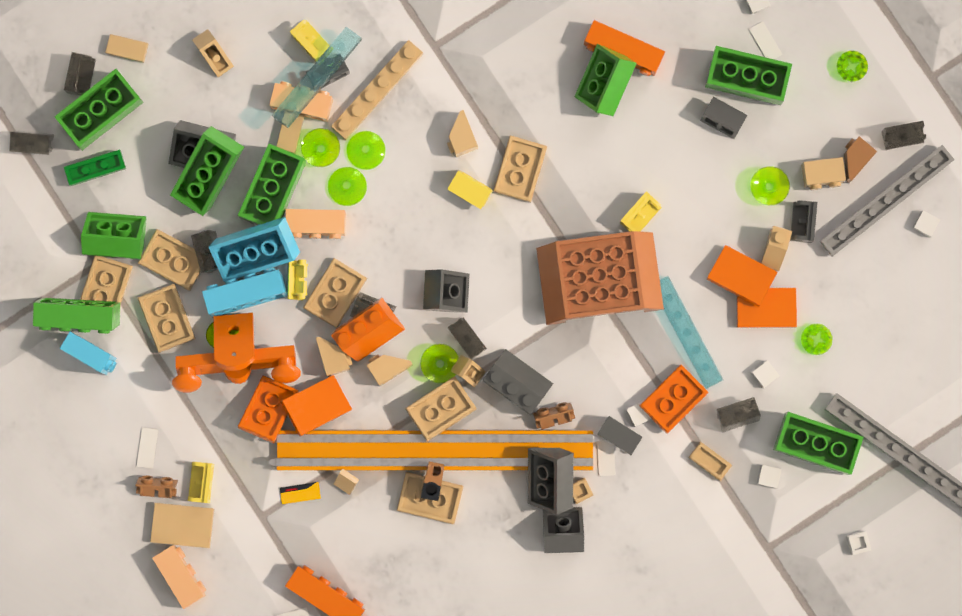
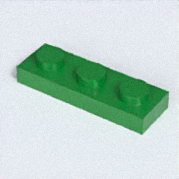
M120 149L64 167L69 186L126 169Z

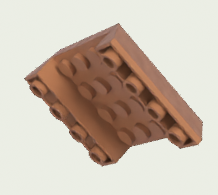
M631 231L555 241L536 248L546 325L566 323V320L638 310H644V312L664 310L653 232Z

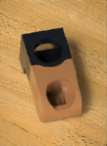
M428 462L420 495L421 498L434 501L439 500L444 464Z

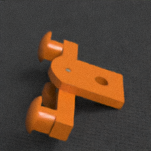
M253 313L213 316L214 353L176 356L178 376L173 378L172 386L179 392H194L202 384L201 379L196 375L224 373L231 382L241 384L248 379L251 370L274 368L271 371V376L275 381L279 383H292L300 377L301 371L296 367L294 345L255 349ZM233 330L239 331V332H238L237 334H235V335H230V334H229V333H230L231 331H233Z

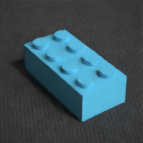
M285 217L216 238L209 246V250L224 282L292 262L300 253Z
M275 268L264 270V274L256 275V273L246 275L244 280L237 281V279L225 281L226 285L218 286V284L207 286V290L202 291L208 314L211 317L220 316L287 297L288 293L282 273L279 270H275Z

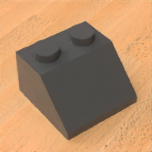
M443 269L425 270L423 309L468 313L470 274Z
M573 507L558 515L543 510L544 553L584 552L582 507Z

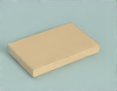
M510 135L493 192L531 203L547 146Z
M156 229L138 264L191 291L209 257Z
M94 256L80 300L120 302L121 305L133 266L102 256Z
M333 258L303 308L337 328L367 278Z
M175 284L138 297L158 353L196 339Z
M454 376L406 407L405 410L428 442L477 410V408Z
M406 472L397 511L455 524L463 486L442 481L439 500L424 499L420 495L425 476Z
M155 503L150 542L210 548L214 509Z

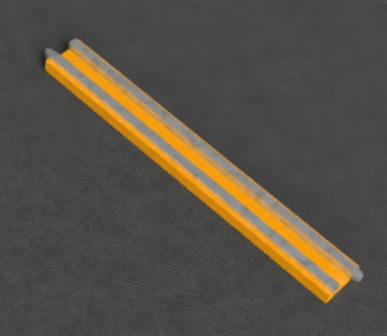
M280 431L276 438L277 458L269 460L268 463L277 466V470H427L429 461L444 464V470H528L529 448H561L574 453L573 470H593V442L600 441L601 437L593 435V431H443L427 442L420 431H310L302 436H299L297 431Z

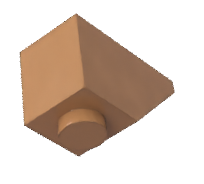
M860 136L856 140L852 138L845 146L847 151L844 153L846 181L848 183L857 176L877 152Z

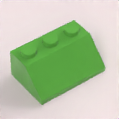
M597 44L574 97L597 113L614 116L637 63L623 54Z
M88 212L81 234L82 254L141 259L145 242L146 216Z

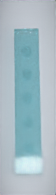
M345 27L272 114L273 118L289 128L362 41V38Z
M669 276L661 279L660 286L664 312L705 389H708L723 381V378Z

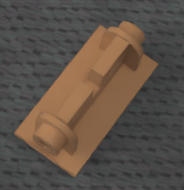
M563 402L557 404L556 407L549 409L546 407L540 408L537 412H534L533 415L537 429L541 428L543 430L555 426L553 419L556 418L558 425L572 422V419H575L571 403Z
M148 475L142 476L136 482V494L154 497L155 490H158V497H176L177 489L175 488L178 480H173L170 477L160 479Z

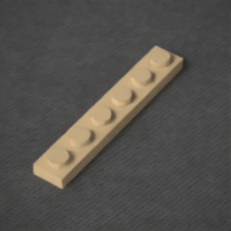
M408 40L331 127L347 140L419 60L423 52Z

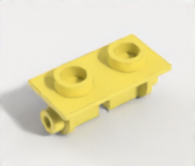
M306 260L288 262L287 299L303 301L305 296H307V281H304V278H307L308 264H306Z

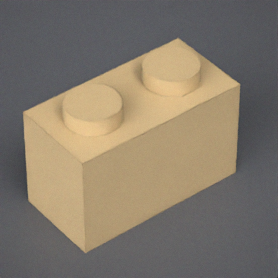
M843 157L807 161L801 165L804 188L810 187V190L822 189L824 185H829V188L840 187L841 183L846 181Z

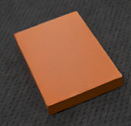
M725 245L707 280L759 307L778 272Z
M769 288L759 307L737 296V328L797 327L796 288Z
M680 365L639 406L668 434L709 392Z
M262 375L238 424V429L275 443L288 416L281 402L299 393V390Z
M334 375L281 402L299 436L352 410Z

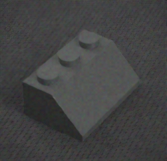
M180 120L173 131L168 164L185 168L202 134L210 127ZM219 130L234 141L236 140V134Z
M506 349L483 379V382L530 416L554 384Z
M561 448L528 449V504L556 515L573 508L574 453Z

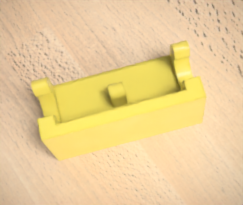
M307 20L301 21L290 31L291 36L316 63L320 62L333 50Z
M461 170L457 171L447 189L479 209L484 207L493 192V189Z
M646 191L621 219L620 224L629 232H641L662 208L661 204Z
M192 462L188 501L210 503L214 464Z

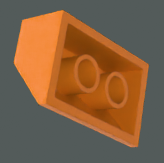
M380 298L338 327L331 336L344 353L359 362L404 331L405 328L384 299Z

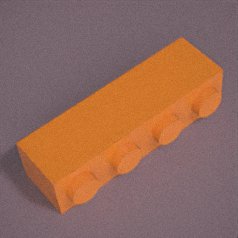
M595 20L584 41V45L587 46L586 49L594 52L596 45L600 44L627 56L637 63L635 68L640 69L639 72L646 76H655L665 54V51Z
M306 565L303 568L298 566L285 587L329 616H362L366 610L362 607L364 605L356 598H353V600L346 597L347 592L339 587L335 590L329 586L331 583L329 580L322 576L317 578L313 575L314 571Z

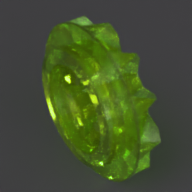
M847 51L839 57L836 67L838 74L843 80L853 82L859 81L866 75L868 62L860 52ZM848 62L852 64L859 63L855 67V72L852 69L845 70L849 66Z
M823 324L809 325L802 332V346L810 354H824L832 346L833 336L830 329ZM820 332V339L825 341V343L818 342L814 347V339L809 337V335L816 336Z

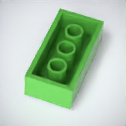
M715 46L705 88L781 106L784 102L792 64Z
M114 69L54 117L75 144L83 151L144 102L121 73Z
M214 127L208 128L202 134L170 196L204 216L212 208L244 146Z
M268 144L238 213L239 218L255 225L283 218L305 167V158Z
M43 297L33 303V326L39 327V330H51V327L59 328V331L78 329V332L86 333L90 332V330H98V333L108 334L120 325V302Z
M786 412L773 450L846 475H852L864 437L791 412Z

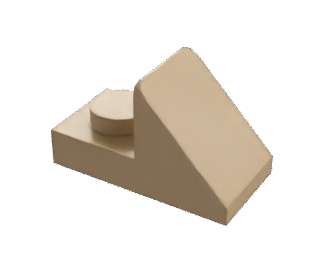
M463 355L459 357L451 369V372L474 388L486 372L473 360Z

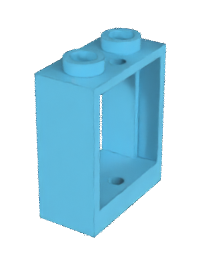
M72 332L68 333L60 347L61 350L105 375L108 372L112 373L117 365L115 362L116 357Z

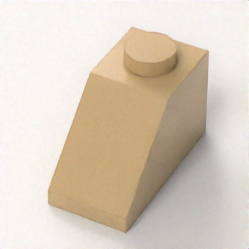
M208 29L192 39L217 77H220L234 67Z
M464 110L459 112L449 135L450 142L447 143L450 153H455L456 157L478 149Z
M773 226L770 229L761 264L776 271L780 270L792 231Z
M316 337L326 375L329 377L349 371V366L353 365L351 357L344 353L340 347L321 337Z
M378 354L369 359V364L367 365L379 386H382L413 366L409 360L387 355L379 356Z

